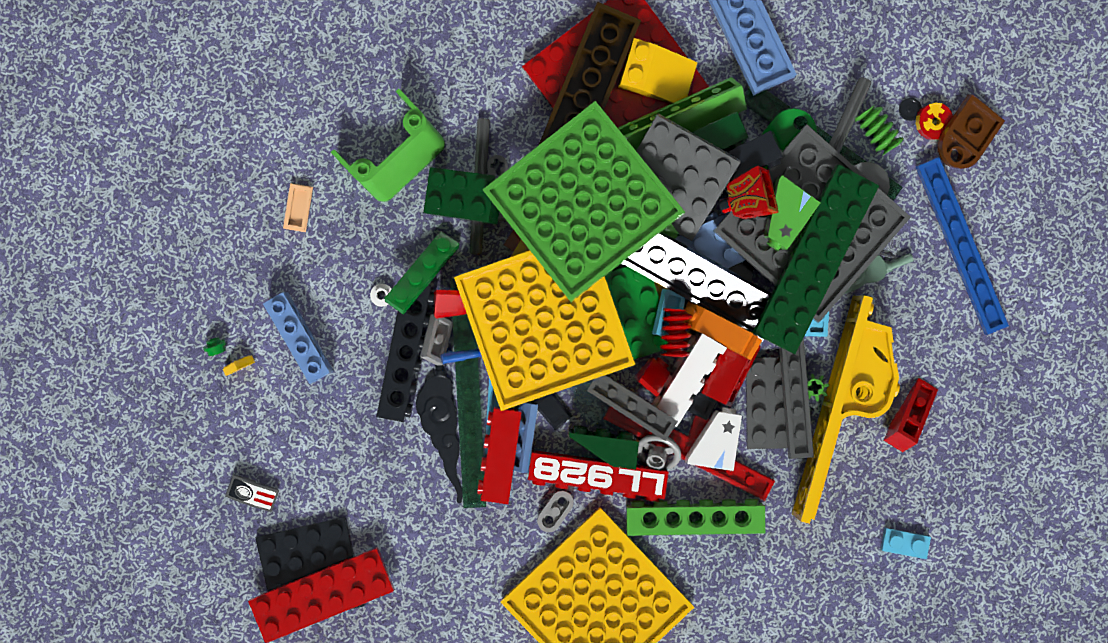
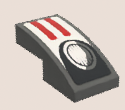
M233 474L225 497L272 512L279 490L256 483L255 480Z

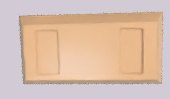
M290 183L283 229L306 232L313 187Z

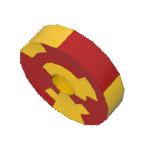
M932 103L925 105L919 110L915 124L917 131L922 137L930 140L939 139L941 133L953 117L949 107L942 103ZM933 118H936L937 120L936 125H934L932 122Z

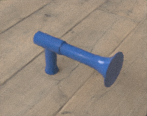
M447 348L446 353L441 354V362L446 364L464 361L466 359L482 357L479 349L453 352L450 348Z

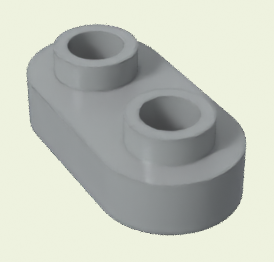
M558 490L548 500L537 519L538 526L542 531L553 532L558 529L574 504L570 492ZM560 497H564L567 500L564 505L558 503ZM546 516H551L553 522L548 524L544 519Z

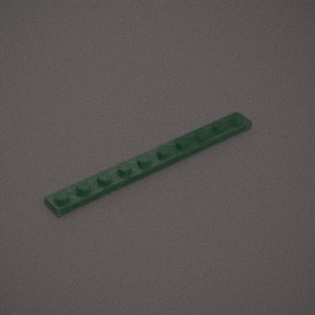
M450 279L451 290H457L455 279ZM468 315L452 316L454 352L478 349ZM477 357L455 362L463 508L487 507V501H481L482 494H477L479 480H484L485 471H480L484 449L479 363Z

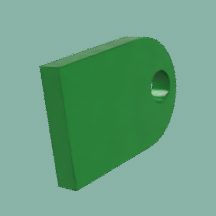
M789 108L778 113L761 135L774 131L783 151L801 130L793 124L796 117H805L807 125L816 133L817 129L814 119L808 112L799 108Z

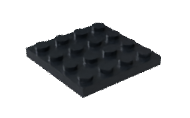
M346 516L255 537L267 592L355 556ZM366 603L359 605L355 608L364 607Z

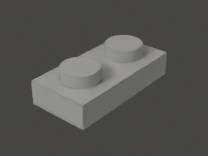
M431 314L421 358L435 365H443L441 354L447 351L453 326L452 321L444 317L435 318L434 314Z

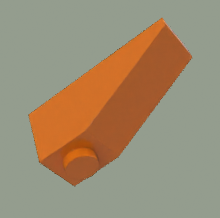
M688 301L684 309L687 310V313L693 315V318L686 320V322L692 324L691 330L704 334L719 344L743 355L754 335L753 333Z

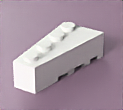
M701 333L689 337L687 341L690 343V347H687L689 356L676 359L673 365L676 370L672 376L669 375L663 386L662 394L657 397L655 396L651 404L678 420L675 425L676 427L692 404V395H697L703 387L705 381L703 376L705 374L708 375L715 368L717 361L715 357L718 353L723 355L727 349L725 346Z

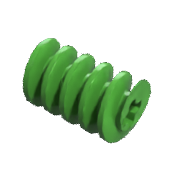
M872 106L856 117L855 122L863 120L859 128H868L865 136L873 135L874 137L870 143H879L875 151L884 150L882 154L884 155L902 143L904 138H895L899 132L898 129L890 131L893 122L885 123V120L888 118L887 114L879 115L883 107L874 108Z

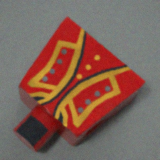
M760 166L752 168L727 184L729 197L719 201L723 213L732 211L734 216L742 219L779 213L770 172Z

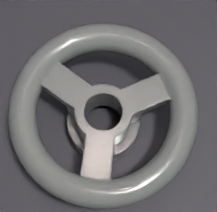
M650 434L639 440L638 458L648 467L656 470H668L679 463L681 450L678 444L668 437L664 441L655 434ZM650 441H660L669 446H655ZM643 447L649 450L648 457L644 455ZM674 453V458L670 462L665 463L667 454Z

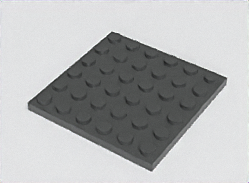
M805 125L783 150L785 157L780 159L782 163L771 169L767 168L770 172L773 186L775 179L783 175L817 201L835 165L839 164L868 179L808 125ZM879 188L813 318L818 323L911 218L910 215ZM730 211L713 232L776 286L806 224L787 250L779 249L777 251L767 244L768 239L764 237L768 215L742 219L734 216L732 211Z

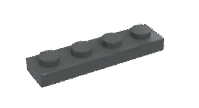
M607 375L595 378L587 389L588 392L664 441H666L678 420Z

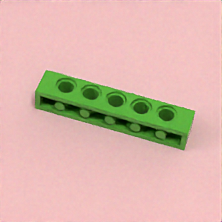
M702 499L699 500V504H690V500H676V504H667L666 500L653 501V504H644V501L634 500L631 501V505H626L627 536L765 534V505L759 503L758 499H745V503H736L735 499H723L722 503H713V500ZM738 511H745L746 513L742 521L735 520V515ZM647 512L655 514L652 522H645L643 520V516ZM669 512L678 513V517L674 522L666 520ZM692 512H700L699 520L695 522L689 520ZM714 512H723V517L720 521L712 520Z

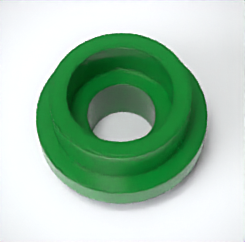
M219 337L206 341V346L203 347V350L207 352L208 356L218 355L226 351V341L220 340Z

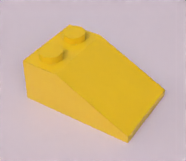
M634 38L627 54L618 88L672 104L688 96L697 62L658 45Z

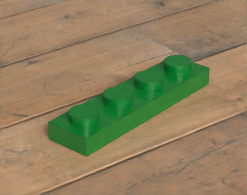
M440 231L384 298L385 302L404 315L457 251L459 243Z

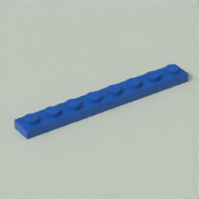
M940 157L916 166V170L984 334L989 335L1008 327V322Z

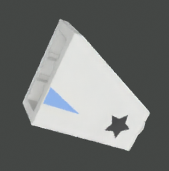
M722 407V411L715 410L685 456V462L691 465L734 471L742 415L737 414L736 409Z

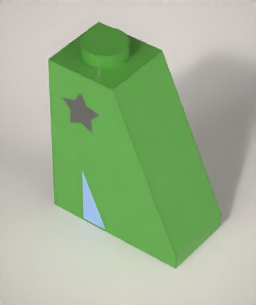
M781 175L775 179L773 186L779 213L767 216L764 237L768 239L767 244L777 251L779 249L787 250L820 204L811 195Z

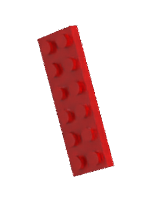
M376 547L248 600V603L264 642L269 643L394 592L395 588L380 551Z

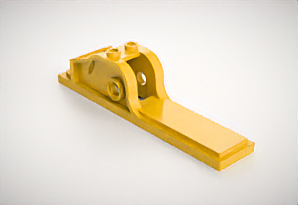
M865 295L852 296L828 382L829 386L826 389L827 396H824L812 439L814 457L807 458L793 507L792 515L804 523L810 524L811 519L815 520L842 420L852 415L865 418L879 417L887 412L892 405L894 397L899 393L897 363H894L892 343L894 342L892 327L867 321V318L872 315L874 304L872 303L873 298Z

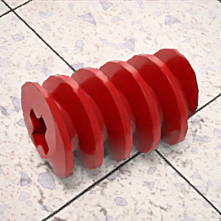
M664 308L663 311L670 315L663 317V320L668 322L669 325L662 327V330L668 332V334L661 336V339L667 341V344L660 345V348L666 351V353L661 355L671 357L689 356V352L683 350V348L690 347V343L684 339L691 337V334L686 332L685 329L692 327V324L686 322V320L693 318V315L687 313V310Z

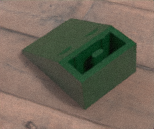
M574 425L573 429H568L570 438L612 467L636 470L639 440L632 433L619 431V435L611 434L609 429L596 428V432L588 431L587 427Z

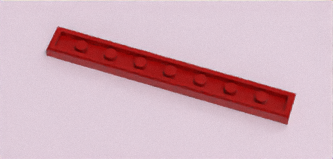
M610 405L603 419L640 438L653 434ZM673 429L668 437L678 444L681 450V459L685 460V456L696 440ZM650 441L652 444L656 446H669L666 443L660 441ZM736 460L734 471L695 465L764 501L775 483V480Z

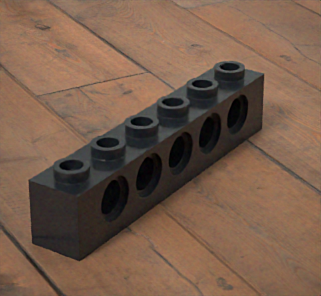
M427 286L416 299L422 304V310L419 313H413L410 307L404 315L397 311L376 417L398 422H405L406 417H411L413 404H409L411 395H415L418 382L414 381L415 372L419 373L421 369L422 359L418 358L425 340L423 336L424 328H428L431 316L427 314L429 305L433 306L434 292H432L433 287ZM409 323H414L417 326L418 330L414 336H410L406 332V326ZM405 345L410 346L413 350V355L410 358L403 357L401 353ZM399 368H404L408 371L407 380L402 381L397 377ZM396 390L404 395L401 403L395 402L392 398V394Z

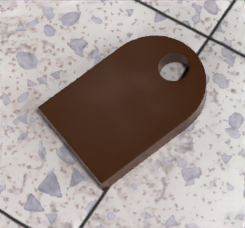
M968 94L939 137L938 153L941 160L947 166L956 169H965L973 166L981 158L1005 120L973 94ZM954 149L958 151L956 161L951 159V152Z

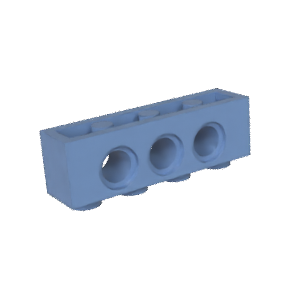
M282 292L263 303L309 384L315 383L334 372L288 292Z

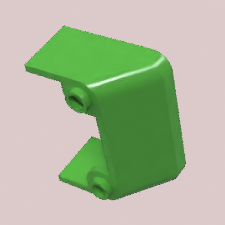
M400 89L396 90V93L411 109L403 118V126L410 136L382 163L376 167L370 160L361 158L350 165L336 150L331 151L333 156L380 202L390 201L445 148L443 136Z

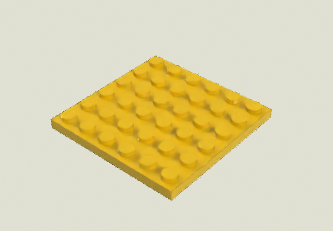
M531 251L454 277L501 411L635 365L605 276L572 302H570Z
M601 507L591 514L501 599L502 605L539 643H657L694 608L693 604Z

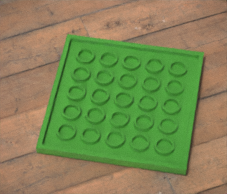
M596 101L483 189L570 302L574 301L685 214L683 208Z

